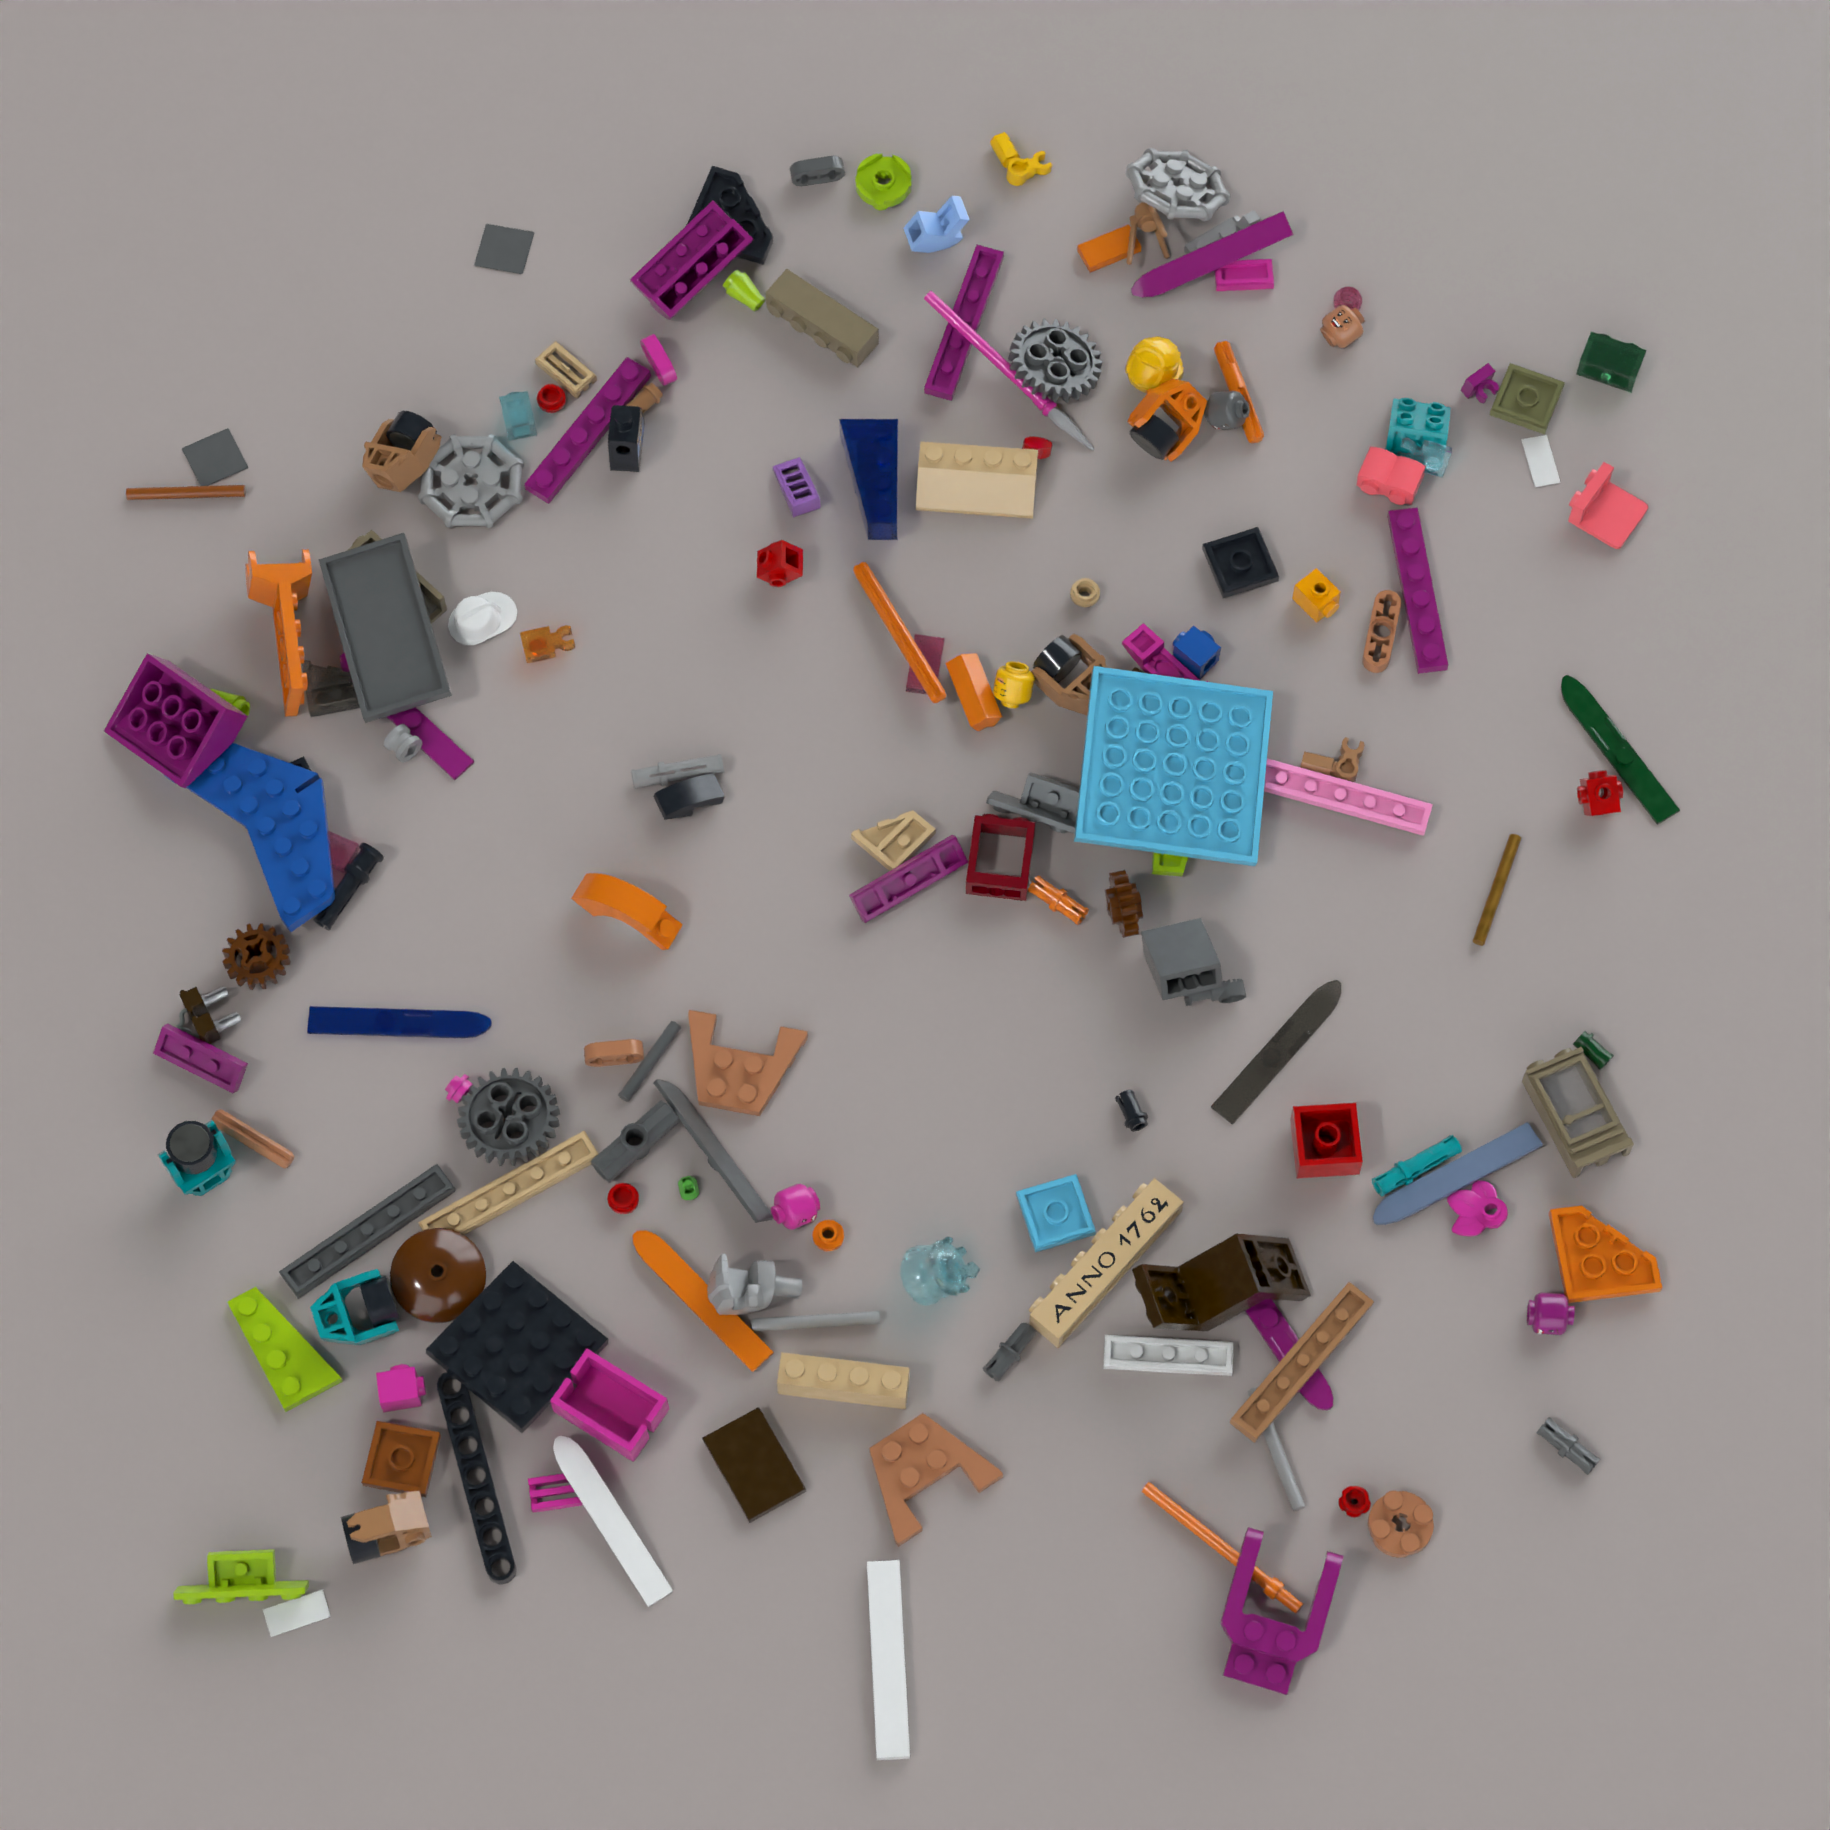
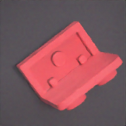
M1603 462L1598 471L1593 469L1589 473L1584 483L1587 485L1582 492L1578 490L1569 503L1572 510L1568 522L1612 548L1620 549L1646 514L1648 505L1611 483L1610 479L1614 467Z

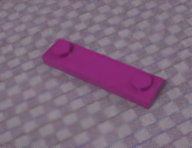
M950 835L853 892L849 897L862 922L867 923L967 864L968 860L957 837Z

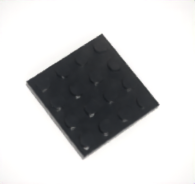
M512 1261L426 1348V1354L520 1433H523L551 1404L550 1400L566 1377L572 1380L570 1371L586 1348L598 1355L608 1344V1338L517 1263Z

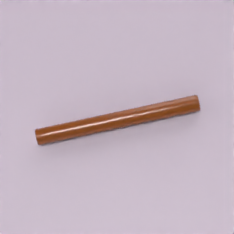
M245 485L126 489L127 500L246 496Z

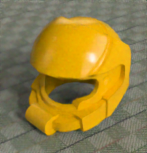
M1160 336L1145 338L1132 349L1126 363L1125 373L1130 383L1144 393L1148 389H1154L1170 379L1181 380L1184 374V367L1180 358L1181 352L1178 351L1177 346L1170 339Z

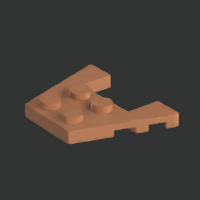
M689 1010L688 1017L699 1105L760 1116L780 1085L785 1072L796 1059L795 1056L806 1043L808 1031L780 1026L774 1056L711 1045L717 1015Z
M924 1413L869 1448L894 1540L898 1547L923 1531L922 1526L905 1502L948 1473L961 1467L978 1493L1003 1478V1473L1000 1469Z

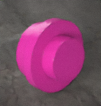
M464 1074L460 1078L456 1075L445 1088L448 1092L446 1097L448 1101L453 1100L459 1104L462 1101L461 1097L468 1094L469 1088L473 1086V1083L468 1080L469 1076Z

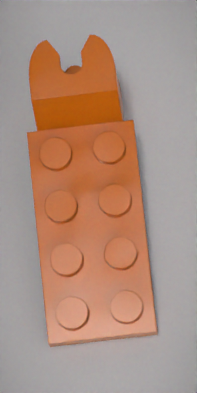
M302 549V562L257 564L255 551H248V564H245L247 595L249 599L273 608L285 716H297L299 706L304 705V691H307L308 680L307 674L301 672V664H304L303 646H298L297 637H301L300 619H295L294 611L298 609V601L308 595L312 577L310 553L308 549Z

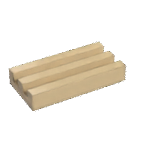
M556 341L535 358L536 365L576 399L580 396L582 390L586 391L589 388L588 385L590 383L594 384L597 381L596 375ZM556 352L585 378L582 380L552 353ZM545 359L551 362L556 368H558L569 379H571L576 384V386L572 382H570L565 376H563L558 370H556L552 365H550Z

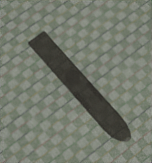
M1333 980L1317 988L1211 1105V1108L1233 1125L1334 1011L1341 996L1340 981Z

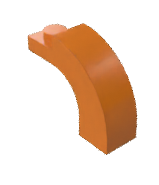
M587 873L571 898L592 916H609L630 925L661 950L669 949L683 925L665 911L667 907L665 904L649 893L624 880L606 874Z

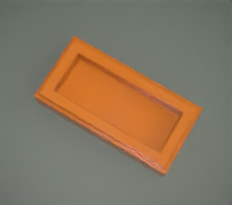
M1129 224L1077 245V251L1090 273L1127 258L1131 228ZM1137 238L1135 239L1134 254L1141 252L1142 247Z

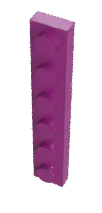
M976 245L953 307V311L976 333L1004 259L1003 251L981 245ZM949 322L924 386V394L952 401L972 344Z
M626 357L524 483L525 490L549 504L609 430L611 407L613 405L625 406L629 404L650 379V370Z
M1418 507L1389 510L1387 518L1417 673L1445 671L1448 669V660Z

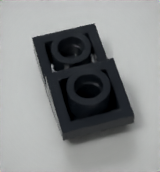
M714 773L672 784L655 792L653 797L664 820L692 816L694 809L698 807L722 804L725 795Z

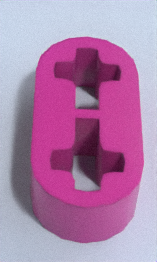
M652 334L641 339L642 350L660 383L665 386L676 381L675 369L656 335Z

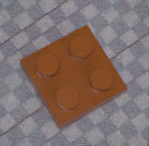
M377 1421L362 1485L398 1493L420 1491L421 1497L426 1498L441 1439L440 1432Z

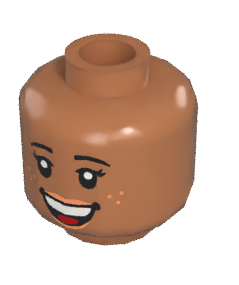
M1340 305L1323 317V327L1320 328V331L1330 346L1346 348L1363 335L1362 323L1365 320L1356 307L1351 310L1346 305Z

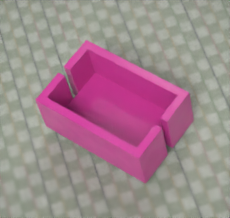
M586 1348L570 1371L572 1380L566 1377L550 1400L553 1412L634 1462L650 1439L648 1430L654 1433L669 1411L668 1400Z

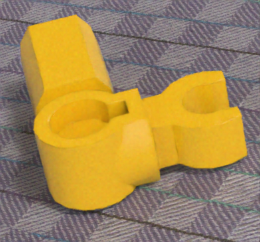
M1006 132L995 135L991 139L990 145L1002 166L1007 168L1006 179L1010 184L1021 186L1027 179L1034 177V174L1046 175L1051 172V162L1047 164L1039 163L1045 160V151L1036 152L1031 159H1021Z

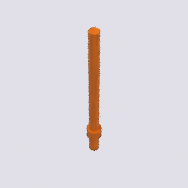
M1148 1482L1141 1491L1143 1494L1236 1567L1240 1554L1238 1551L1152 1483ZM1257 1566L1254 1567L1251 1579L1264 1589L1263 1593L1272 1600L1276 1598L1297 1614L1304 1604L1284 1589L1285 1584L1275 1576L1271 1578Z

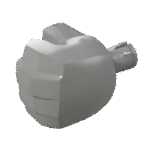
M722 1254L715 1262L710 1273L709 1285L707 1287L708 1298L719 1315L749 1314L766 1309L770 1305L773 1295L799 1299L802 1292V1279L776 1276L774 1262L766 1260L754 1261L749 1271L728 1268L726 1254Z

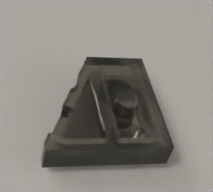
M304 660L302 670L303 673L307 674L308 688L306 697L311 717L360 708L350 671L344 672L340 668L329 665L325 668L313 665L311 661Z

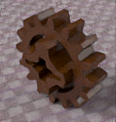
M1125 870L1109 873L1110 886L1108 889H1105L1106 907L1112 925H1119L1123 938L1139 935L1138 921L1143 918L1141 896L1137 890L1136 883L1131 884L1129 882L1128 874H1126Z
M263 923L259 924L257 930H253L251 924H247V932L243 933L239 929L235 930L237 938L228 937L227 939L228 945L231 948H224L222 950L226 958L222 962L225 969H229L227 971L229 978H236V982L240 987L247 982L250 990H254L256 984H260L263 990L266 989V982L269 980L276 985L278 983L276 975L285 976L286 971L283 965H290L291 963L289 956H287L291 952L288 944H285L284 935H277L276 929L273 926L266 931ZM273 946L276 948L277 952L276 959L273 958L271 954L273 951ZM237 955L242 959L240 968L237 965Z

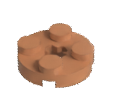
M1395 1490L1387 1492L1375 1502L1368 1517V1530L1375 1546L1383 1553L1396 1558L1407 1557V1555H1413L1416 1552L1422 1551L1429 1543L1434 1530L1432 1509L1423 1499L1413 1493ZM1395 1517L1397 1519L1404 1517L1410 1528L1407 1531L1403 1528L1402 1532H1398L1395 1530L1396 1524L1392 1520Z

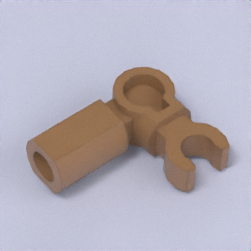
M1345 737L1342 741L1341 755L1338 762L1333 761L1334 758L1304 751L1300 768L1355 783L1358 774L1359 758L1362 756L1365 746L1364 742L1360 741L1357 749H1350L1347 745L1349 738Z

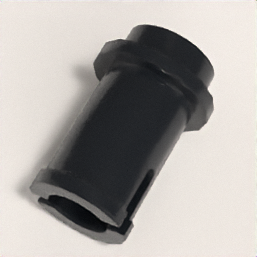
M1130 1089L1119 1093L1120 1096H1116L1115 1100L1126 1119L1124 1122L1126 1128L1136 1132L1148 1125V1115L1142 1112L1134 1091Z

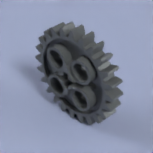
M1043 319L1040 326L1037 322L1032 321L1030 328L1024 325L1021 333L1017 332L1012 341L1008 360L1012 361L1010 370L1016 371L1015 379H1024L1021 387H1033L1032 395L1038 391L1042 392L1043 400L1048 395H1052L1054 402H1057L1059 396H1062L1066 403L1069 401L1070 396L1079 400L1081 393L1087 396L1090 388H1095L1102 372L1100 369L1103 361L1099 360L1101 351L1094 350L1097 343L1087 342L1088 333L1079 335L1080 327L1077 326L1073 330L1069 329V322L1067 321L1063 326H1059L1057 319H1054L1052 325H1049L1048 321Z
M502 1068L501 1076L496 1077L490 1071V1080L487 1082L479 1077L480 1087L471 1086L469 1088L471 1096L461 1097L465 1106L458 1107L461 1118L457 1119L459 1128H462L460 1130L462 1139H467L465 1141L467 1148L472 1149L475 1147L474 1152L477 1158L485 1153L487 1163H490L494 1157H497L499 1166L504 1164L505 1159H510L512 1166H515L517 1157H521L527 1163V1154L530 1152L539 1157L538 1147L542 1146L548 1149L549 1144L546 1137L555 1138L556 1134L553 1127H559L560 1125L559 1119L555 1117L560 1115L559 1107L555 1105L557 1104L556 1095H550V1085L542 1086L543 1082L540 1076L532 1081L530 1071H527L521 1077L518 1068L514 1069L512 1075H507L506 1069ZM518 1094H521L515 1102L516 1096ZM500 1095L508 1096L504 1101H495V1098ZM527 1106H536L532 1112L523 1111ZM485 1122H494V1125L490 1128L481 1127ZM501 1132H503L501 1138L499 1140H496L500 1136ZM515 1132L523 1133V1135L517 1139L509 1138L510 1135Z

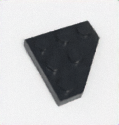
M712 166L688 223L709 203L714 201L753 238V241L737 257L764 265L773 244V235L770 229L766 227L761 213L752 196H749L739 173Z

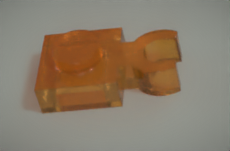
M549 626L520 632L527 664L556 657L555 649L560 648L563 651H570L576 648L574 639L568 641L562 639L564 636L572 634L571 626H561L554 633L550 632Z

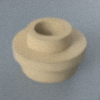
M1082 578L1072 585L1070 597L1077 606L1091 607L1098 602L1100 589L1093 580ZM1088 592L1090 596L1084 597L1080 593Z

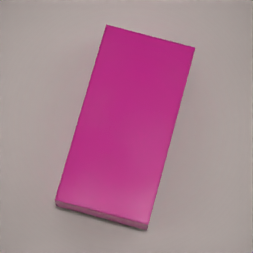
M1272 259L1236 260L1214 270L1216 291L1274 289Z

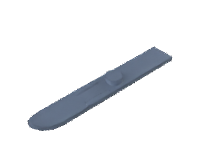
M1527 1122L1393 1192L1377 1206L1373 1215V1222L1376 1225H1386L1405 1219L1542 1147L1543 1143Z

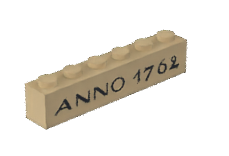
M1154 1178L1148 1185L1145 1183L1140 1185L1133 1194L1135 1200L1128 1207L1123 1205L1119 1208L1112 1218L1114 1223L1107 1230L1104 1228L1099 1230L1091 1241L1094 1245L1086 1253L1084 1251L1078 1253L1071 1262L1073 1268L1065 1276L1062 1273L1057 1276L1050 1286L1052 1291L1045 1298L1040 1296L1029 1309L1031 1313L1029 1324L1057 1348L1063 1344L1182 1212L1183 1201L1157 1179Z

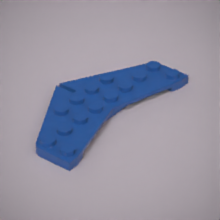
M232 743L187 789L247 829L279 916L287 929L292 932L330 906L335 899L324 783L316 772Z

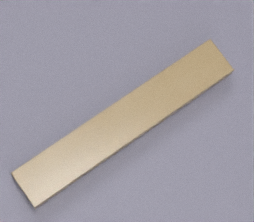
M582 1131L542 1153L539 1157L533 1158L418 1222L422 1231L431 1228H447L465 1235L591 1165V1160L598 1155V1152L586 1132Z

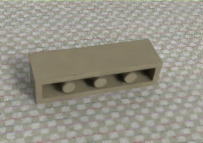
M788 269L765 292L766 307L773 316L777 318L782 317L796 331L806 333L820 347L829 348L845 363L850 362L858 368L879 344V331L877 327Z

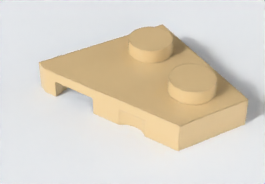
M912 810L900 814L895 819L877 822V826L861 832L860 829L854 830L851 833V839L886 869L891 871L910 860L936 834V829Z

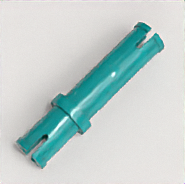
M1449 1135L1439 1143L1432 1145L1404 1162L1402 1160L1396 1162L1393 1168L1372 1178L1374 1189L1383 1197L1403 1184H1411L1418 1175L1461 1153L1462 1148L1459 1141L1454 1135Z

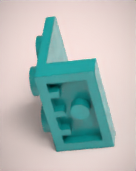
M1411 398L1393 399L1385 450L1397 456L1407 457L1418 462L1443 465L1451 408L1438 402L1428 404L1416 402Z

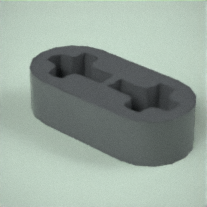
M826 156L797 161L789 169L792 183L800 187L838 181L845 175L843 161L839 156Z

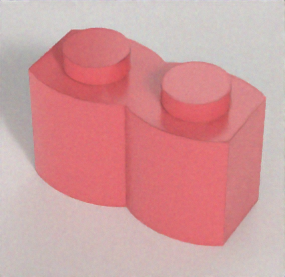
M1370 446L1357 476V486L1369 495H1385L1394 504L1412 505L1423 480L1426 466L1416 460L1397 456L1385 449Z

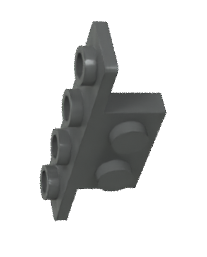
M1030 772L1021 799L998 791H993L987 798L986 803L993 805V809L998 812L1007 814L1013 812L1022 815V818H1026L1030 822L1048 824L1056 832L1067 833L1069 831L1075 834L1079 788Z

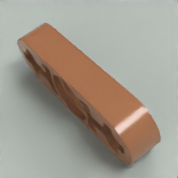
M1391 590L1379 592L1374 600L1362 658L1364 667L1373 673L1384 671L1388 667L1401 608L1400 596ZM1385 601L1391 602L1388 617L1382 616ZM1383 625L1390 630V634L1387 637H1379L1374 633L1373 629L1376 626ZM1376 646L1382 647L1379 662L1373 661Z

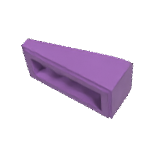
M800 457L772 466L793 517L821 508L819 495ZM796 467H797V469H798V471H795V472H792V473H789V474H786V475H783V473H782V472H784V471H787V470H790V469H793V468H796ZM801 476V479L787 483V480ZM801 485H804V486H805V487H803V488H800V489H797V490L791 492V489H792V488H795V487H798V486H801ZM808 493V496L796 500L794 498L796 496Z

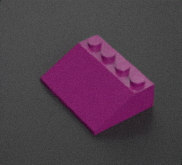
M147 653L106 725L104 732L180 787L186 789L234 742L248 716L170 661Z

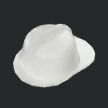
M488 592L463 599L449 617L448 628L451 636L463 645H476L505 632L516 621L517 608L515 602L501 592Z

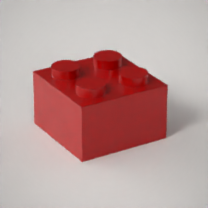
M1356 1103L1293 1106L1290 1122L1296 1179L1359 1175L1363 1159Z

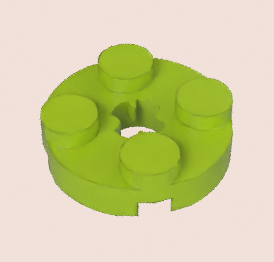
M883 153L871 155L864 159L857 168L855 177L856 191L859 197L867 204L872 205L874 209L879 211L886 210L888 207L900 204L911 193V170L908 164L898 156L892 155V158L888 156L883 157ZM878 178H890L891 180L888 181V184L883 185L879 184Z

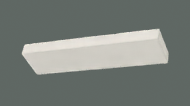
M1105 1335L1103 1369L1232 1376L1233 1342Z

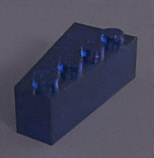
M839 419L840 438L859 502L868 540H898V419Z

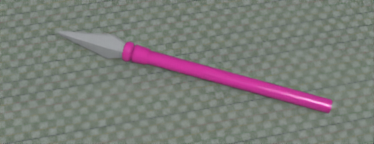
M933 291L926 294L924 300L1033 401L1035 406L1042 411L1044 416H1049L1055 425L1090 450H1094V447L1067 414L1057 408V404L1054 401H1051L1048 397L1043 400L1042 392L1039 391L1032 395L1033 387L1031 386L1021 387L1024 379L1014 378L1016 371L1010 370V363Z

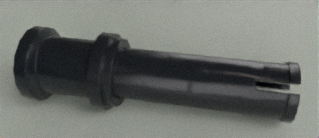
M362 842L360 844V851L352 863H348L344 867L345 875L335 888L333 903L318 913L313 919L322 928L325 926V929L328 931L331 930L332 925L359 886L368 883L370 880L369 874L376 864L384 859V856L378 850Z

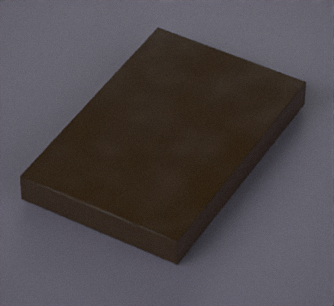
M759 1407L702 1438L749 1523L806 1492L805 1486Z

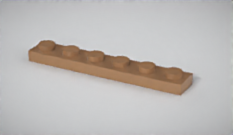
M1348 1282L1234 1414L1229 1423L1255 1443L1372 1307L1374 1301L1352 1283Z

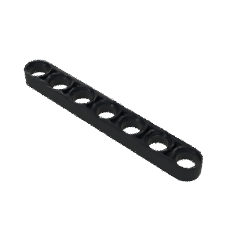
M445 1372L438 1378L437 1390L484 1566L491 1581L499 1585L506 1584L515 1577L516 1565L469 1391L461 1383V1388L456 1394H446L443 1391L444 1383L456 1378L450 1373ZM457 1409H465L469 1412V1418L463 1424L458 1425L451 1421L452 1413ZM473 1439L477 1442V1448L472 1454L466 1455L459 1451L460 1443L463 1440ZM473 1469H481L485 1472L484 1481L478 1485L470 1484L467 1481L468 1473ZM482 1499H489L493 1502V1510L487 1515H480L475 1511L476 1504ZM491 1529L498 1530L502 1534L501 1541L494 1546L487 1545L483 1540L485 1533ZM498 1560H505L510 1564L509 1572L504 1576H495L492 1573L493 1564Z

